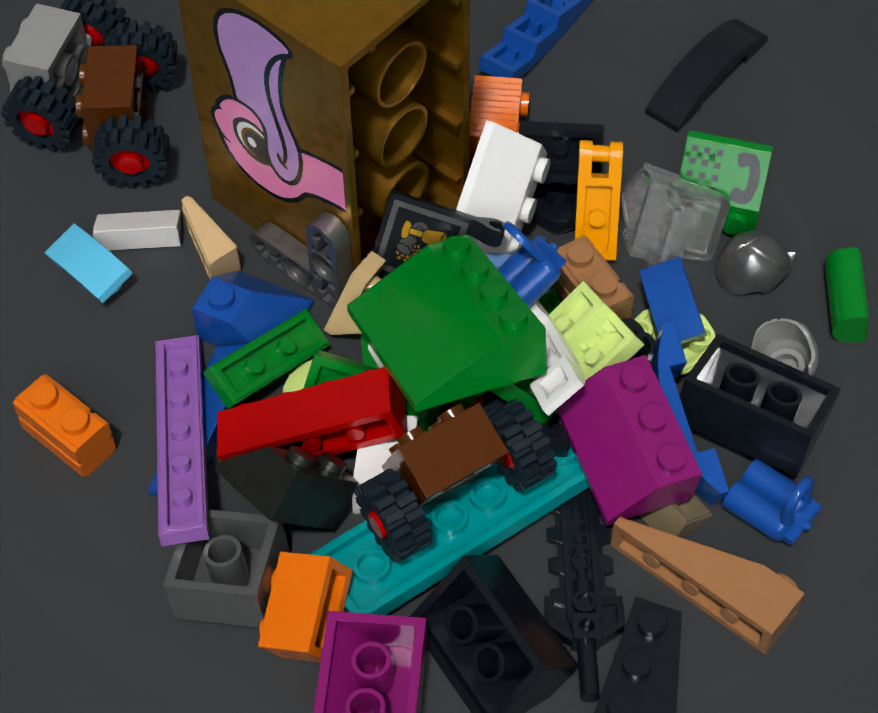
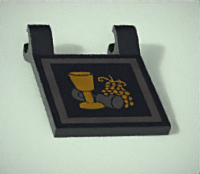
M392 189L373 249L374 253L386 260L379 274L387 276L427 245L444 241L451 236L469 234L488 246L499 247L504 237L505 229L502 227L504 222L494 218L476 217Z

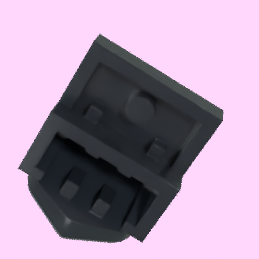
M521 121L518 127L519 134L542 144L548 153L546 158L550 159L547 177L543 184L537 183L533 198L537 200V205L531 222L555 235L575 229L580 140L593 141V145H604L605 125ZM592 162L591 173L604 174V162Z

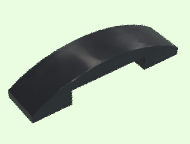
M738 19L730 20L718 26L697 43L673 69L647 105L645 114L678 133L701 109L702 98L739 61L746 64L768 42V36Z

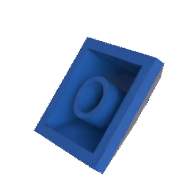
M234 271L213 276L191 310L196 334L199 335L200 340L218 347L248 344L304 309L310 312L314 301L241 271Z

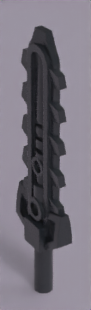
M589 487L549 512L555 515V526L546 528V540L548 543L557 545V556L548 559V573L559 575V587L551 589L550 596H544L545 620L562 643L570 646L571 651H577L580 699L583 702L599 700L597 651H599L601 646L622 634L625 627L622 596L616 597V589L605 586L604 577L612 575L614 571L613 558L602 554V546L608 545L611 542L610 527L600 524L599 516L602 515Z

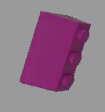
M646 355L603 367L585 380V385L556 409L606 526L613 524L619 517L629 519L693 497L702 473Z
M328 611L313 713H421L428 652L426 618Z

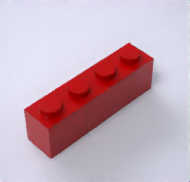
M382 367L334 381H325L319 385L301 390L284 392L278 396L260 401L240 404L237 407L217 412V457L220 461L267 446L289 450L291 446H297L312 455L320 456L322 452L336 455L398 439L407 433L404 395L386 368Z

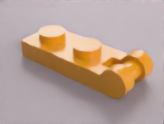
M580 140L574 240L587 236L605 260L616 261L623 142L610 141L609 145H593V141ZM592 162H607L608 174L591 173Z

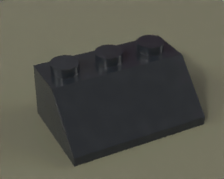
M717 334L684 379L679 397L690 430L710 437L735 451L742 452L755 459L758 458L772 468L797 478L820 436L841 388Z
M464 555L410 615V617L426 618L428 651L471 713H525L550 698L579 667L578 663L499 555Z

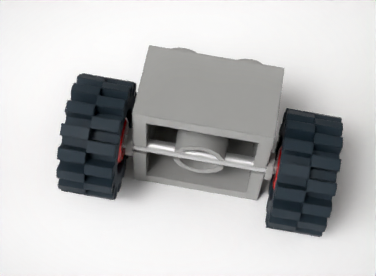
M65 0L60 9L36 3L28 18L23 19L18 35L12 45L5 49L2 57V66L6 70L10 84V94L2 106L1 116L6 118L4 123L7 127H14L12 133L15 136L21 134L25 137L23 141L27 144L33 141L36 142V148L43 149L44 145H46L50 151H55L56 147L61 150L65 145H68L82 118H77L75 100L76 94H80L83 89L80 85L79 67L80 63H86L88 46H105L106 37H109V31L112 28L117 30V25L120 23H124L129 27V22L131 21L130 17H124L126 10L123 7H115L117 4L116 0Z

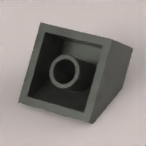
M267 446L220 461L215 468L218 474L270 521L333 530L354 493L355 487L359 484L356 479L345 471L347 465L340 458L327 452H322L320 456L312 455L297 446H291L289 450Z

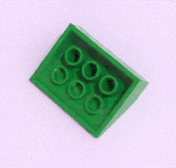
M469 234L451 236L444 241L427 245L347 305L348 314L415 412L546 374L545 326Z

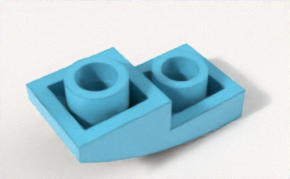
M75 223L44 252L54 264L73 277L84 290L102 304L111 295L119 291L123 283L133 274L126 265Z

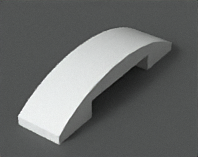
M537 301L530 309L546 328V374L533 377L530 387L542 410L547 415H550L585 385V377L574 352L541 303Z

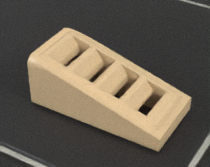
M186 196L181 199L186 227L209 279L211 280L213 276L241 271L237 245L192 197Z

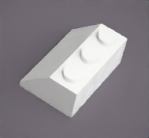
M486 120L456 210L476 217L498 219L504 223L510 221L522 231L524 223L529 224L535 213L537 200L533 198L537 183H544L550 167V159L546 158L548 153L543 145L497 123ZM506 230L501 245L496 248L488 246L471 236L484 253L513 254L521 245Z

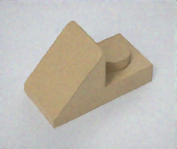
M371 251L352 272L324 328L325 332L330 335L362 334L348 314L347 305L381 280L378 275L386 262L385 259Z

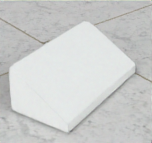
M181 210L99 214L93 227V238L108 251L181 246Z

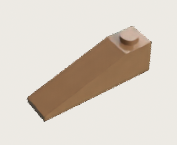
M621 517L614 522L611 546L764 655L767 654L798 615L805 593L788 576L782 573H775L765 565Z

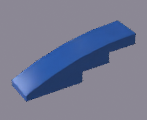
M527 0L524 14L504 28L501 42L481 55L478 69L491 76L521 78L556 45L592 0Z

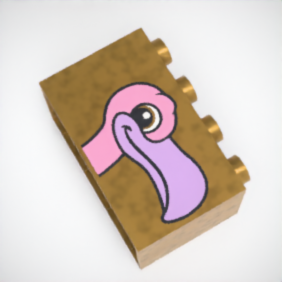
M178 0L212 197L216 202L256 230L264 223L272 222L306 246V227L323 212L335 215L345 225L350 235L353 271L374 249L392 189L456 210L469 173L470 0Z

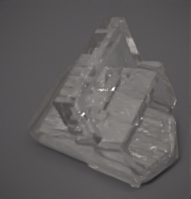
M644 162L643 167L621 187L620 191L622 215L625 223L622 237L629 257L646 259L648 267L681 256L682 260H711L715 254L730 208L728 198L721 192L681 179L680 175Z

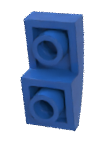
M681 256L639 270L658 334L665 322L674 321L681 344L707 336Z

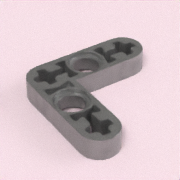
M323 212L306 227L307 246L272 222L264 223L250 236V243L253 249L264 261L326 305L335 308L353 272L350 235L345 225L335 215Z

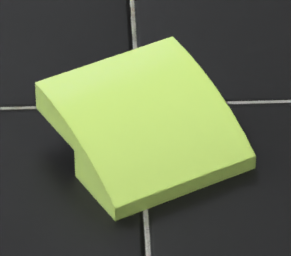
M584 281L549 314L574 352L584 373L585 380L603 367L629 360L645 345Z

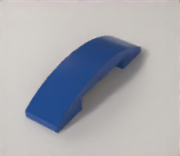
M674 321L664 323L656 338L651 367L701 470L702 476L695 492L710 506L720 504L729 493L728 485L716 449L697 452L674 378L679 377L687 361Z

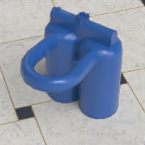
M506 221L502 227L521 245L498 270L527 306L531 308L560 278V269L565 265L566 259L557 251L559 247L553 242L549 244L544 236H537L531 242L510 221Z
M758 458L749 465L741 481L738 480L731 487L722 503L724 509L774 541L782 540L789 545H793L804 530L809 532L813 526L811 521L818 512H821L822 508L820 503L812 499V492L815 486L814 478L807 475L797 484Z

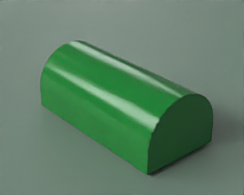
M858 247L837 249L828 254L824 261L832 334L834 338L842 342H865V339H867L869 316L861 252L858 250Z

